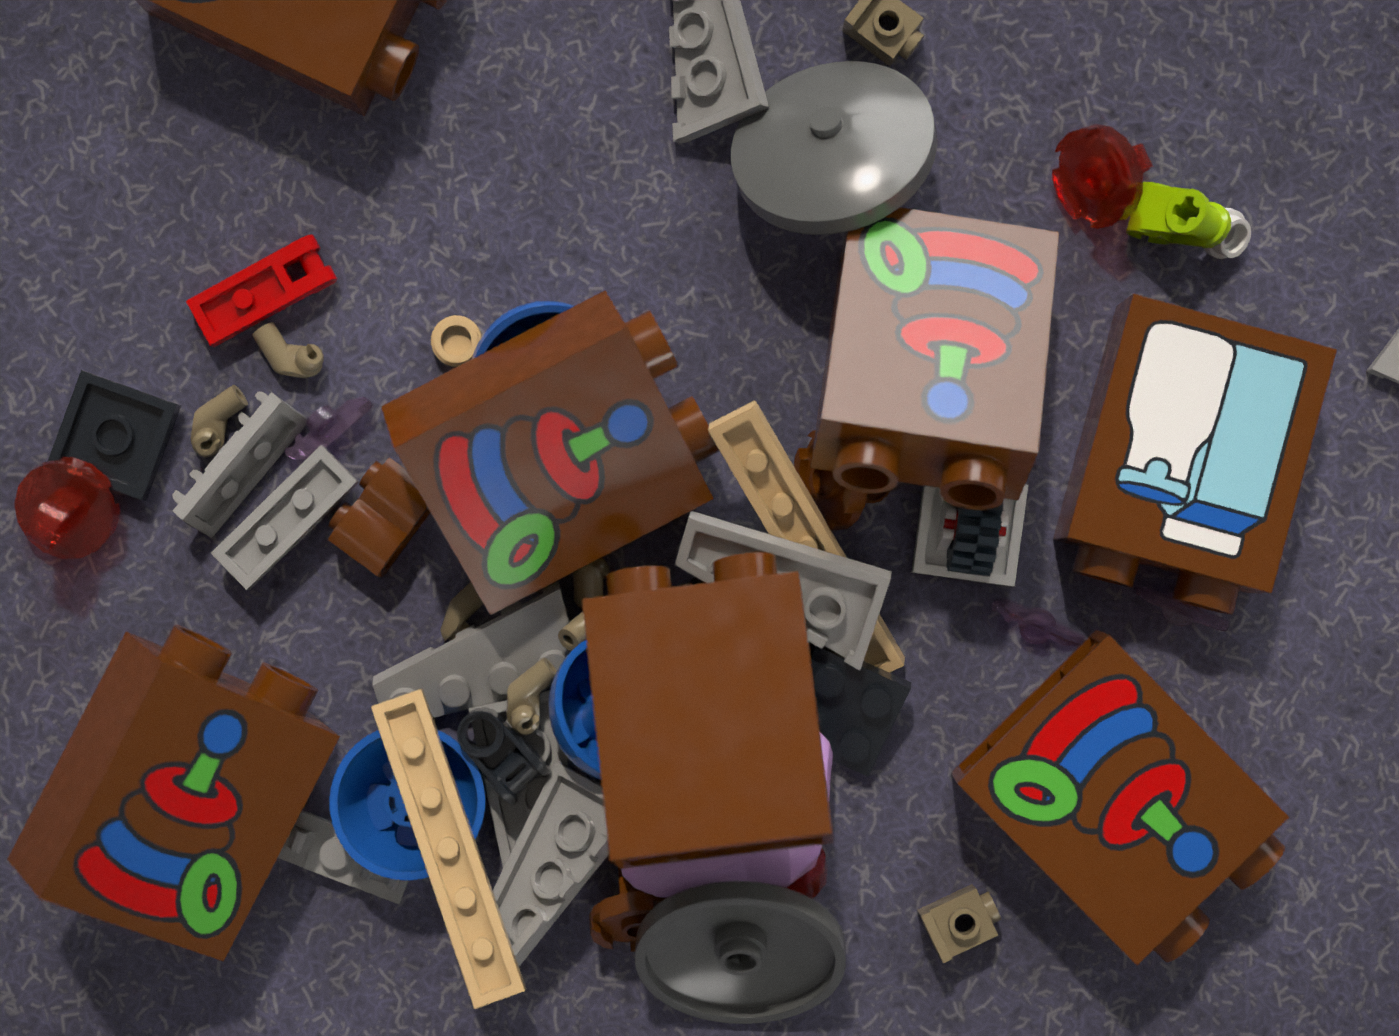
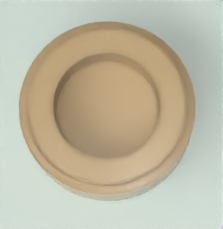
M458 315L449 316L435 326L431 335L432 350L436 357L444 364L458 367L472 360L473 353L482 334L477 325L469 318Z

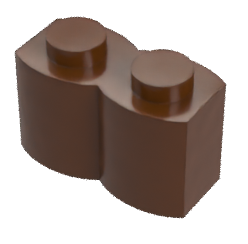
M390 457L383 465L378 461L371 465L359 483V486L364 490L358 500L353 505L345 502L334 514L328 525L334 530L328 540L381 578L392 567L412 537L431 514L407 470Z

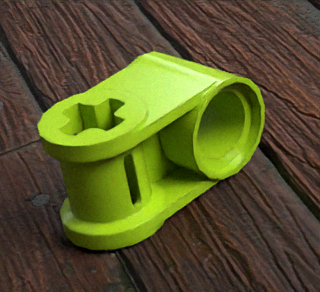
M1140 182L1126 233L1137 239H1141L1142 235L1148 236V242L1154 244L1168 245L1171 243L1213 248L1221 244L1227 237L1231 229V217L1225 207L1215 202H1209L1208 198L1198 190L1170 187L1154 182Z

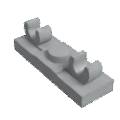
M260 391L256 393V399L262 404L251 417L243 412L238 415V420L243 427L236 431L219 450L218 454L204 469V474L198 470L190 472L189 475L196 480V483L189 492L184 495L175 490L172 494L174 501L178 504L173 512L181 520L210 538L217 533L309 422L301 413L272 392L269 396Z
M320 445L211 554L246 590H250L359 481L323 445Z
M303 810L278 856L279 859L397 904L401 903L409 880H395L382 877L362 867L341 845L334 831L332 821Z

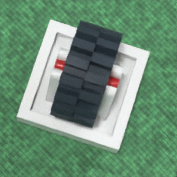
M1028 485L1024 486L1019 501L1004 499L1001 505L986 510H970L956 507L941 497L940 488L923 486L911 572L1015 586Z

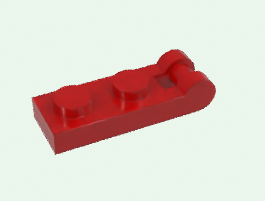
M313 234L290 243L186 300L210 346L216 347L305 297L325 289L338 280L331 266H325L317 253L321 247ZM300 262L306 276L293 282L286 268Z

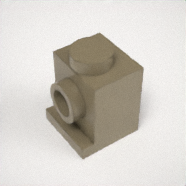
M859 0L845 18L842 29L845 34L890 67L899 55L907 60L925 36L918 31L924 18L900 0ZM888 15L897 22V27L894 30L886 31L880 27L879 19Z
M973 884L917 910L943 963L952 960V957L998 936L993 924L1002 920L989 892L979 895ZM961 914H968L973 918V925L966 932H960L955 928V920Z

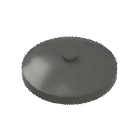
M842 61L804 69L784 78L765 91L769 108L741 119L736 128L731 146V165L738 188L745 202L759 217L772 225L791 232L823 235L847 232L867 226L886 217L906 203L917 192L929 175L935 160L938 141L930 104L922 90L913 81L886 66L861 61Z
M716 882L678 892L666 898L649 911L637 932L635 966L638 976L645 987L660 1001L680 1012L722 1023H764L789 1018L810 1010L827 999L841 983L846 968L845 938L841 926L835 917L822 905L801 893L759 882Z

